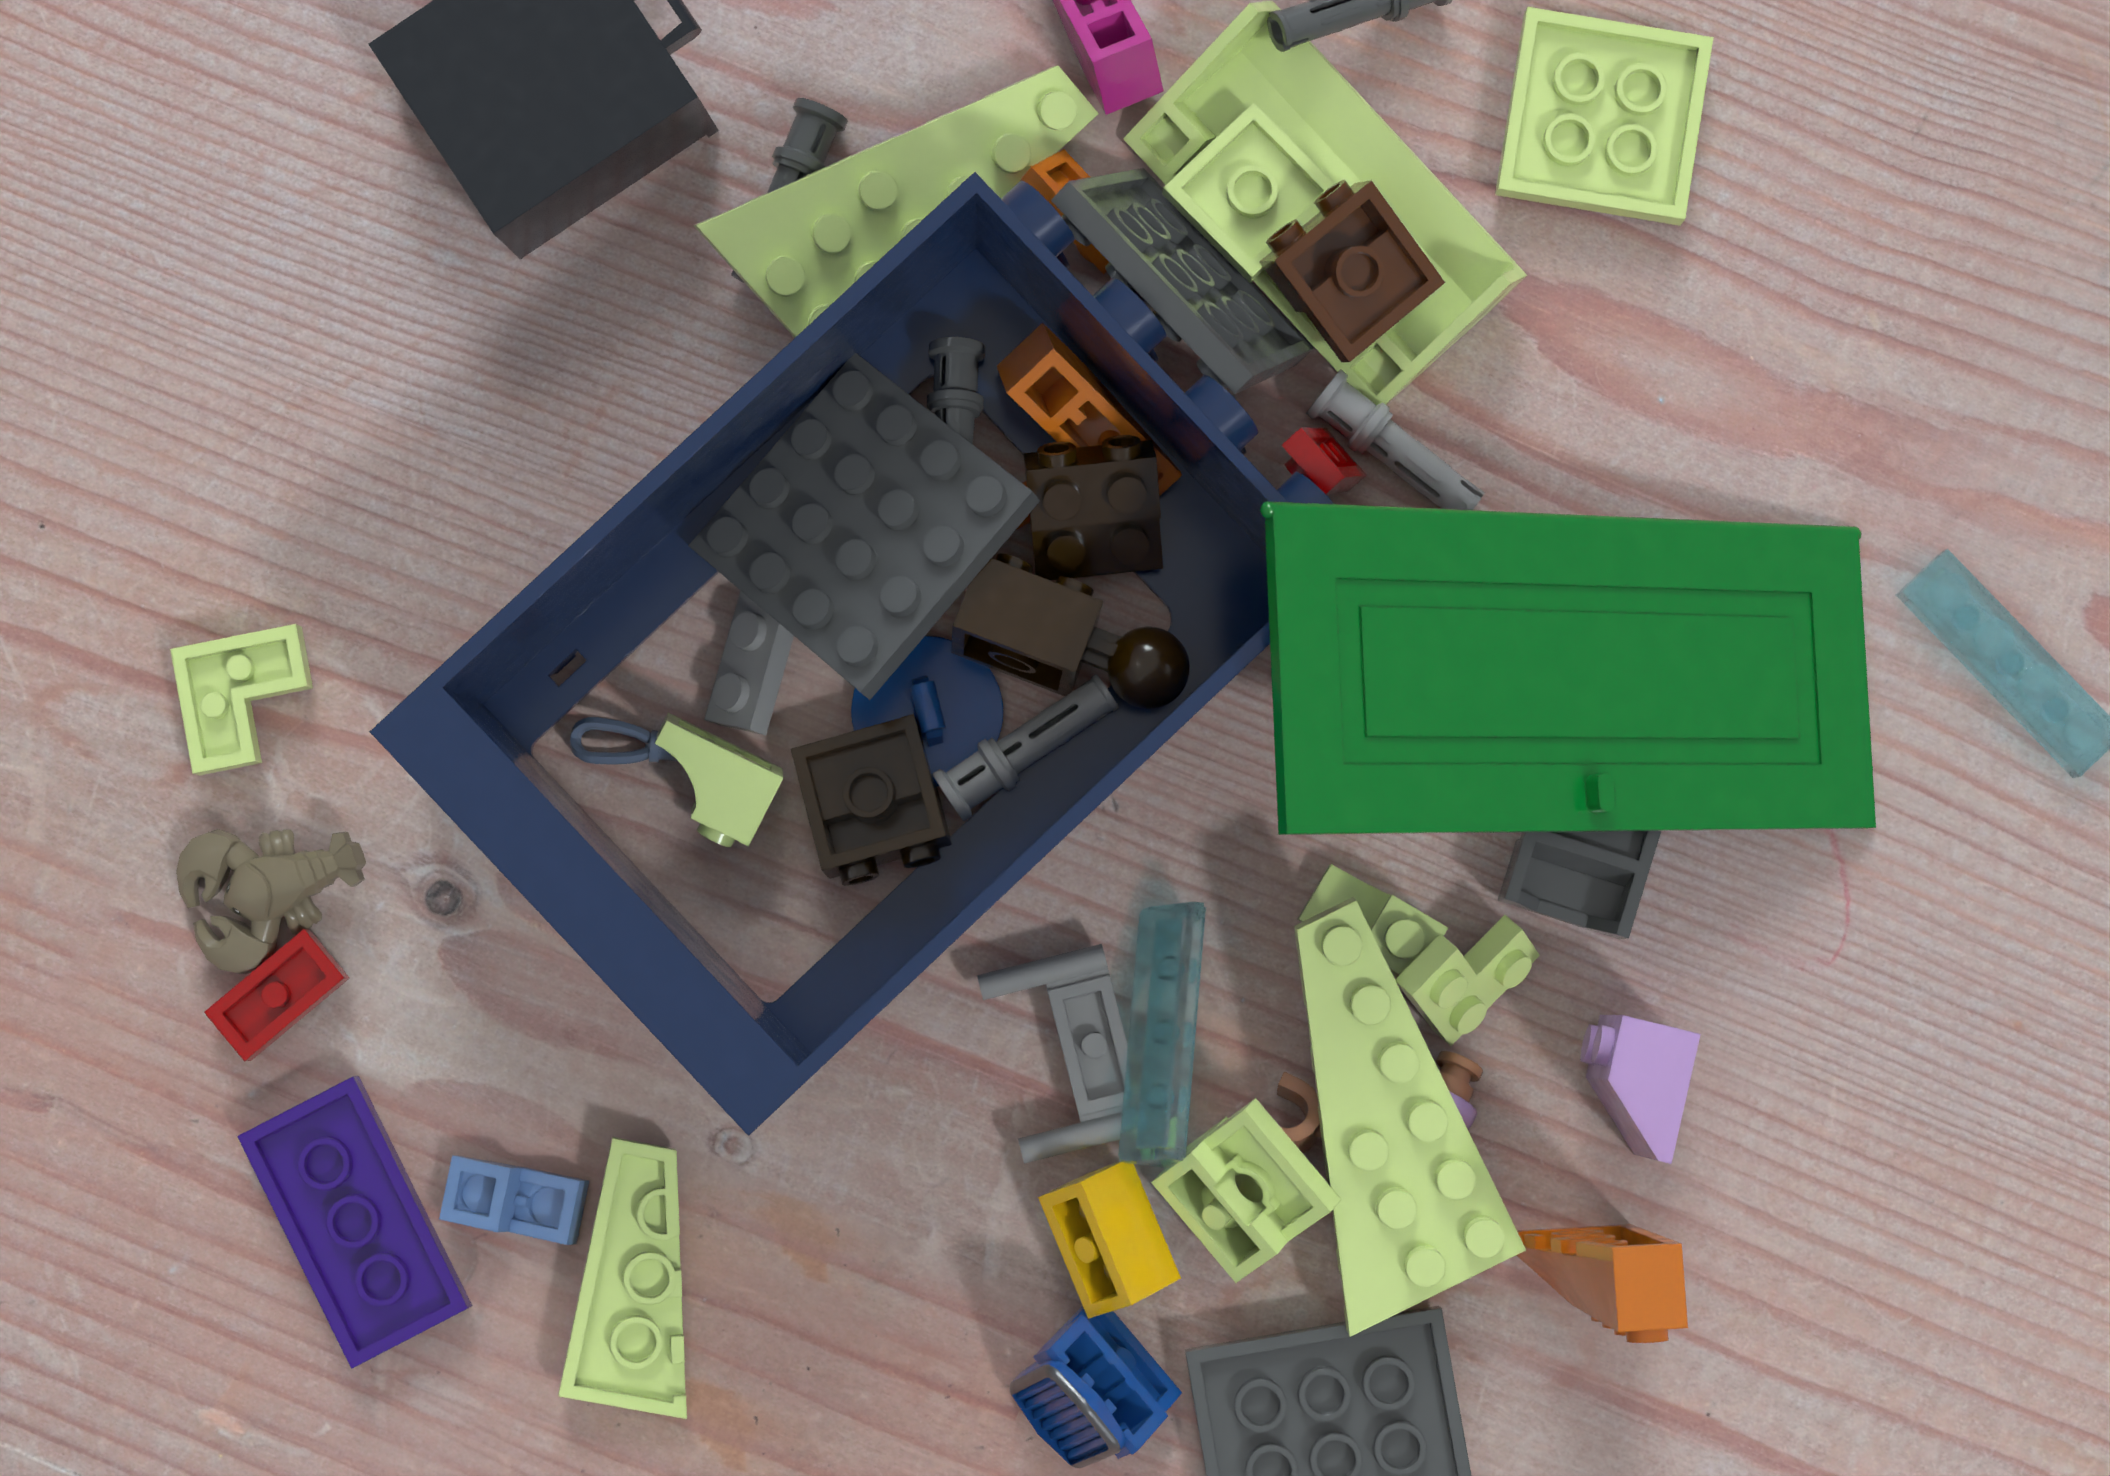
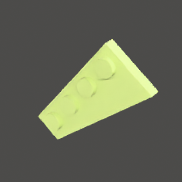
M612 1137L560 1382L559 1397L687 1419L677 1151L675 1148Z

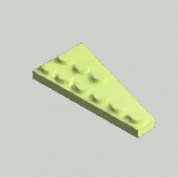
M1053 66L989 94L978 101L953 112L946 113L926 122V124L876 144L693 226L795 338L974 172L1002 198L1022 179L1031 166L1057 153L1099 113L1059 66Z
M1354 897L1294 926L1303 999L1306 1006L1310 1035L1311 1061L1317 1089L1318 1114L1327 1183L1341 1198V1201L1335 1206L1332 1213L1337 1244L1338 1269L1341 1276L1345 1305L1346 1330L1350 1337L1526 1251Z

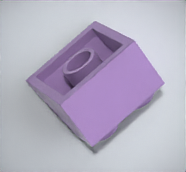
M1600 1015L1597 1026L1589 1024L1582 1043L1580 1060L1588 1064L1586 1078L1633 1154L1672 1164L1701 1034L1625 1015Z

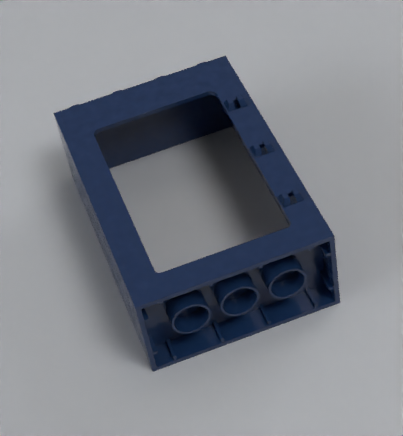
M976 172L969 176L369 731L748 1136L1270 644L1265 518L1260 513L1261 505L1268 501L1334 504L1316 484L1299 472H1295L1277 490L1244 456L1246 454L1244 446L1259 433L1257 426L1245 409L1223 386L1208 375H1203L1185 393L1156 363L1158 356L1154 348L1167 336L1156 316L1129 287L1114 277L1092 296L1068 270L1070 264L1063 251L1075 240L1069 226L1036 189L1022 180L1000 198ZM1044 323L1092 371L1182 473V476L1159 496L1163 569L1135 571L1134 573L1162 601L1170 613L1171 622L1168 631L1180 640L1189 657L1190 672L1187 684L1180 695L1172 702L1153 709H1144L1128 704L1110 686L1108 691L1119 707L1117 710L1111 711L1072 737L1065 744L1057 747L1018 773L1017 775L1021 780L1016 782L1017 786L1010 791L1004 788L1000 789L950 836L952 845L939 848L941 859L931 864L917 867L783 995L774 1002H765L757 996L533 756V747L542 736L719 573L688 545L845 362L855 353L911 395L923 382L934 377V360L928 354V347L931 341L945 337H964L978 340L985 345V358L979 361L978 393L984 398V409L982 412L1023 456V453L1037 452V449L1044 444L1057 442L1006 393L997 369V365L1040 324ZM578 651L587 661L558 686L550 676L558 674L576 657L575 654Z

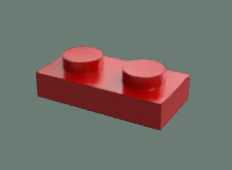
M303 929L204 1011V1013L243 1061H252L343 985L350 977L310 929Z

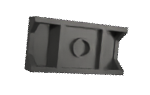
M1661 831L1522 832L1520 839L1515 842L1498 901L1619 940L1629 939Z

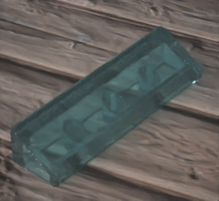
M1201 902L1151 906L1141 910L1139 914L1118 1153L1120 1161L1124 1163L1164 1168L1181 1162L1186 1158L1206 907Z

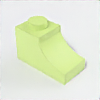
M668 712L657 733L655 744L665 749L678 760L692 782L696 800L691 808L690 818L700 823L697 831L709 840L725 847H732L735 840L749 847L783 780V768Z
M1330 864L1297 919L1303 922L1354 897L1395 978L1440 933L1444 936L1448 930V927L1396 896L1387 894L1357 879L1333 864Z

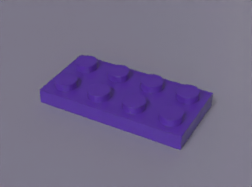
M353 1076L237 1136L351 1369L473 1306L359 1076Z

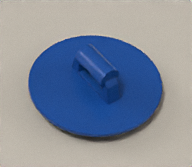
M924 636L871 700L866 698L856 688L854 689L851 706L853 730H859L914 714L918 720L931 773L933 774L939 769L947 772L978 751L977 744L982 740L986 739L988 741L993 738L995 742L998 741L1003 723L1002 695L989 667L951 653L952 640ZM933 777V780L935 781V783L937 784V787H938L939 784L937 783V781H936L935 778Z

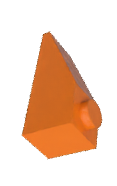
M1044 323L1040 324L997 365L1006 393L1057 442H1069L1078 448L1102 445L1103 440L1118 435L1136 436L1141 441L1152 440L1157 458L1159 496L1182 476L1179 468L1092 371Z

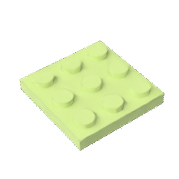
M1527 7L1523 16L1495 195L1681 226L1686 218L1714 37Z

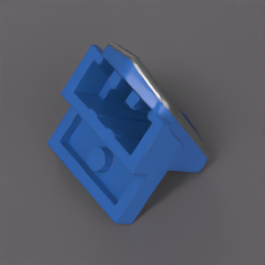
M1083 1306L1033 1356L1036 1362L1023 1370L1010 1383L1012 1397L1037 1434L1074 1468H1083L1112 1455H1116L1119 1459L1136 1453L1168 1417L1166 1411L1182 1394L1181 1390L1114 1311L1088 1319Z

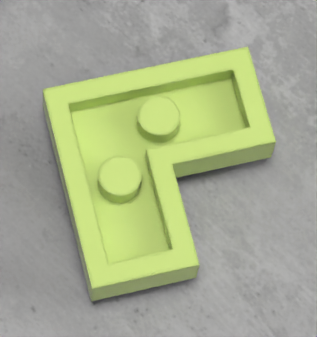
M297 624L170 649L192 773L199 776L262 763L251 701L313 689L303 630Z
M1504 915L1464 956L1456 946L1440 933L1395 981L1432 1030L1447 1044L1452 1046L1463 1034L1472 1032L1481 1024L1487 1009L1507 989L1517 986L1526 978L1532 963L1540 955L1523 929Z

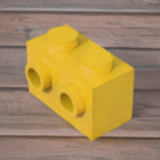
M1131 1157L1086 1173L1038 1197L1088 1319L1131 1306L1181 1279Z

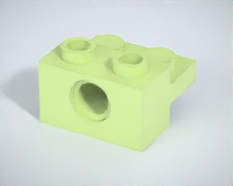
M1256 1098L1231 1117L1222 1119L1186 1146L1151 1182L1235 1283L1276 1256L1288 1241L1329 1214L1341 1201L1337 1193Z

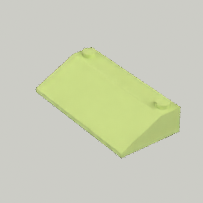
M1273 1L1249 3L1123 139L1158 178L1167 185L1254 102L1335 184L1346 180L1351 187L1354 183L1372 180L1445 281L1440 288L1351 362H1341L1304 312H1296L1265 269L1253 281L1337 372L1342 369L1348 374L1347 382L1374 404L1378 405L1383 402L1387 405L1487 315L1527 274L1311 41L1292 47L1285 52H1280L1276 49L1270 38L1267 26V18L1270 17L1269 13L1281 10Z

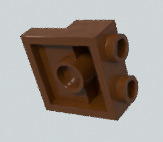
M1342 180L1327 189L1314 202L1320 212L1303 226L1295 219L1276 231L1266 241L1272 252L1259 262L1296 312H1304L1341 362H1351L1445 283L1372 180L1354 183L1351 187L1346 180Z

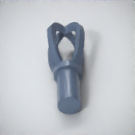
M588 717L576 722L571 731L570 749L577 758L587 763L618 765L637 763L649 759V762L658 763L659 759L678 761L665 749L655 744L657 730H652L650 733L630 723L607 718ZM589 730L616 732L641 740L645 743V748L627 752H592L583 748L581 738Z

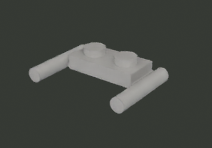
M1102 944L977 975L983 1000L1046 985L1081 1122L1018 1138L1024 1164L1150 1132Z

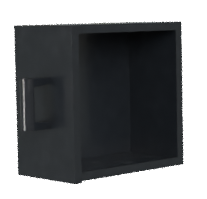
M433 0L368 45L493 234L519 259H522L705 135L710 137L719 131L697 94L670 56L695 39L702 31L682 0H667L682 23L661 40L634 2L636 0Z

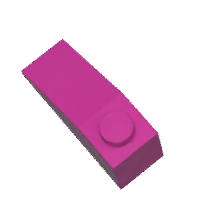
M1052 0L1081 68L1106 115L1164 92L1152 38L1131 0Z

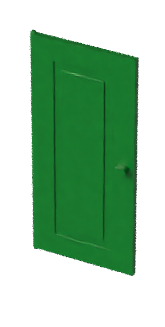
M1270 501L1261 505L1260 513L1265 518L1278 835L1876 828L1859 539L1862 533L1858 527Z

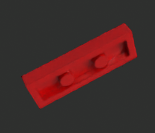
M1301 427L1281 445L1291 456L1284 464L1290 474L1293 475L1295 472L1303 474L1326 495L1348 492L1367 476L1327 428Z

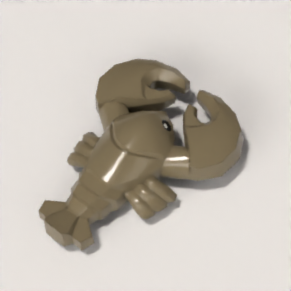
M220 829L191 839L179 856L176 870L179 893L187 908L200 905L198 889L201 877L205 879V888L201 896L207 903L221 891L232 869L234 873L225 889L223 904L233 913L251 920L250 927L244 922L231 917L210 916L211 924L220 928L223 932L224 938L222 940L213 933L205 919L194 922L196 942L206 959L220 970L248 974L274 954L283 916L286 918L288 928L295 935L303 929L311 928L313 923L317 924L322 920V913L313 903L311 896L321 893L324 888L334 884L337 878L342 879L350 887H355L365 880L361 869L366 865V860L360 844L352 842L348 832H338L332 834L328 851L320 849L310 852L306 850L295 854L294 833L291 829H283L282 832L275 830L269 834L263 832L259 836V846L263 852V855L259 856L236 835Z

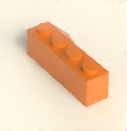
M1632 1224L1517 1230L1526 1251L1516 1256L1571 1305L1590 1315L1591 1321L1602 1322L1603 1328L1614 1329V1334L1626 1336L1627 1342H1664L1669 1340L1668 1329L1688 1328L1682 1243Z

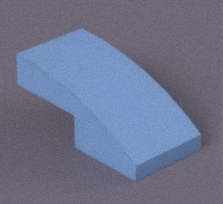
M452 1155L439 1220L493 1232H511L565 1245L577 1244L589 1180Z

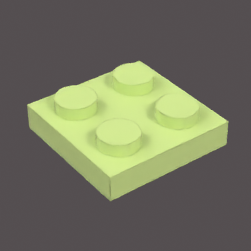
M1253 102L1163 187L1162 195L1251 283L1264 270L1259 262L1272 252L1266 241L1287 223L1297 219L1300 225L1303 226L1320 211L1314 204L1315 200L1327 189L1335 185V183Z

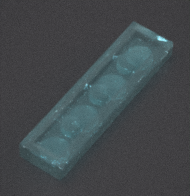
M1948 549L1940 552L1896 594L1911 612L2072 778L2081 777L2110 749V716Z

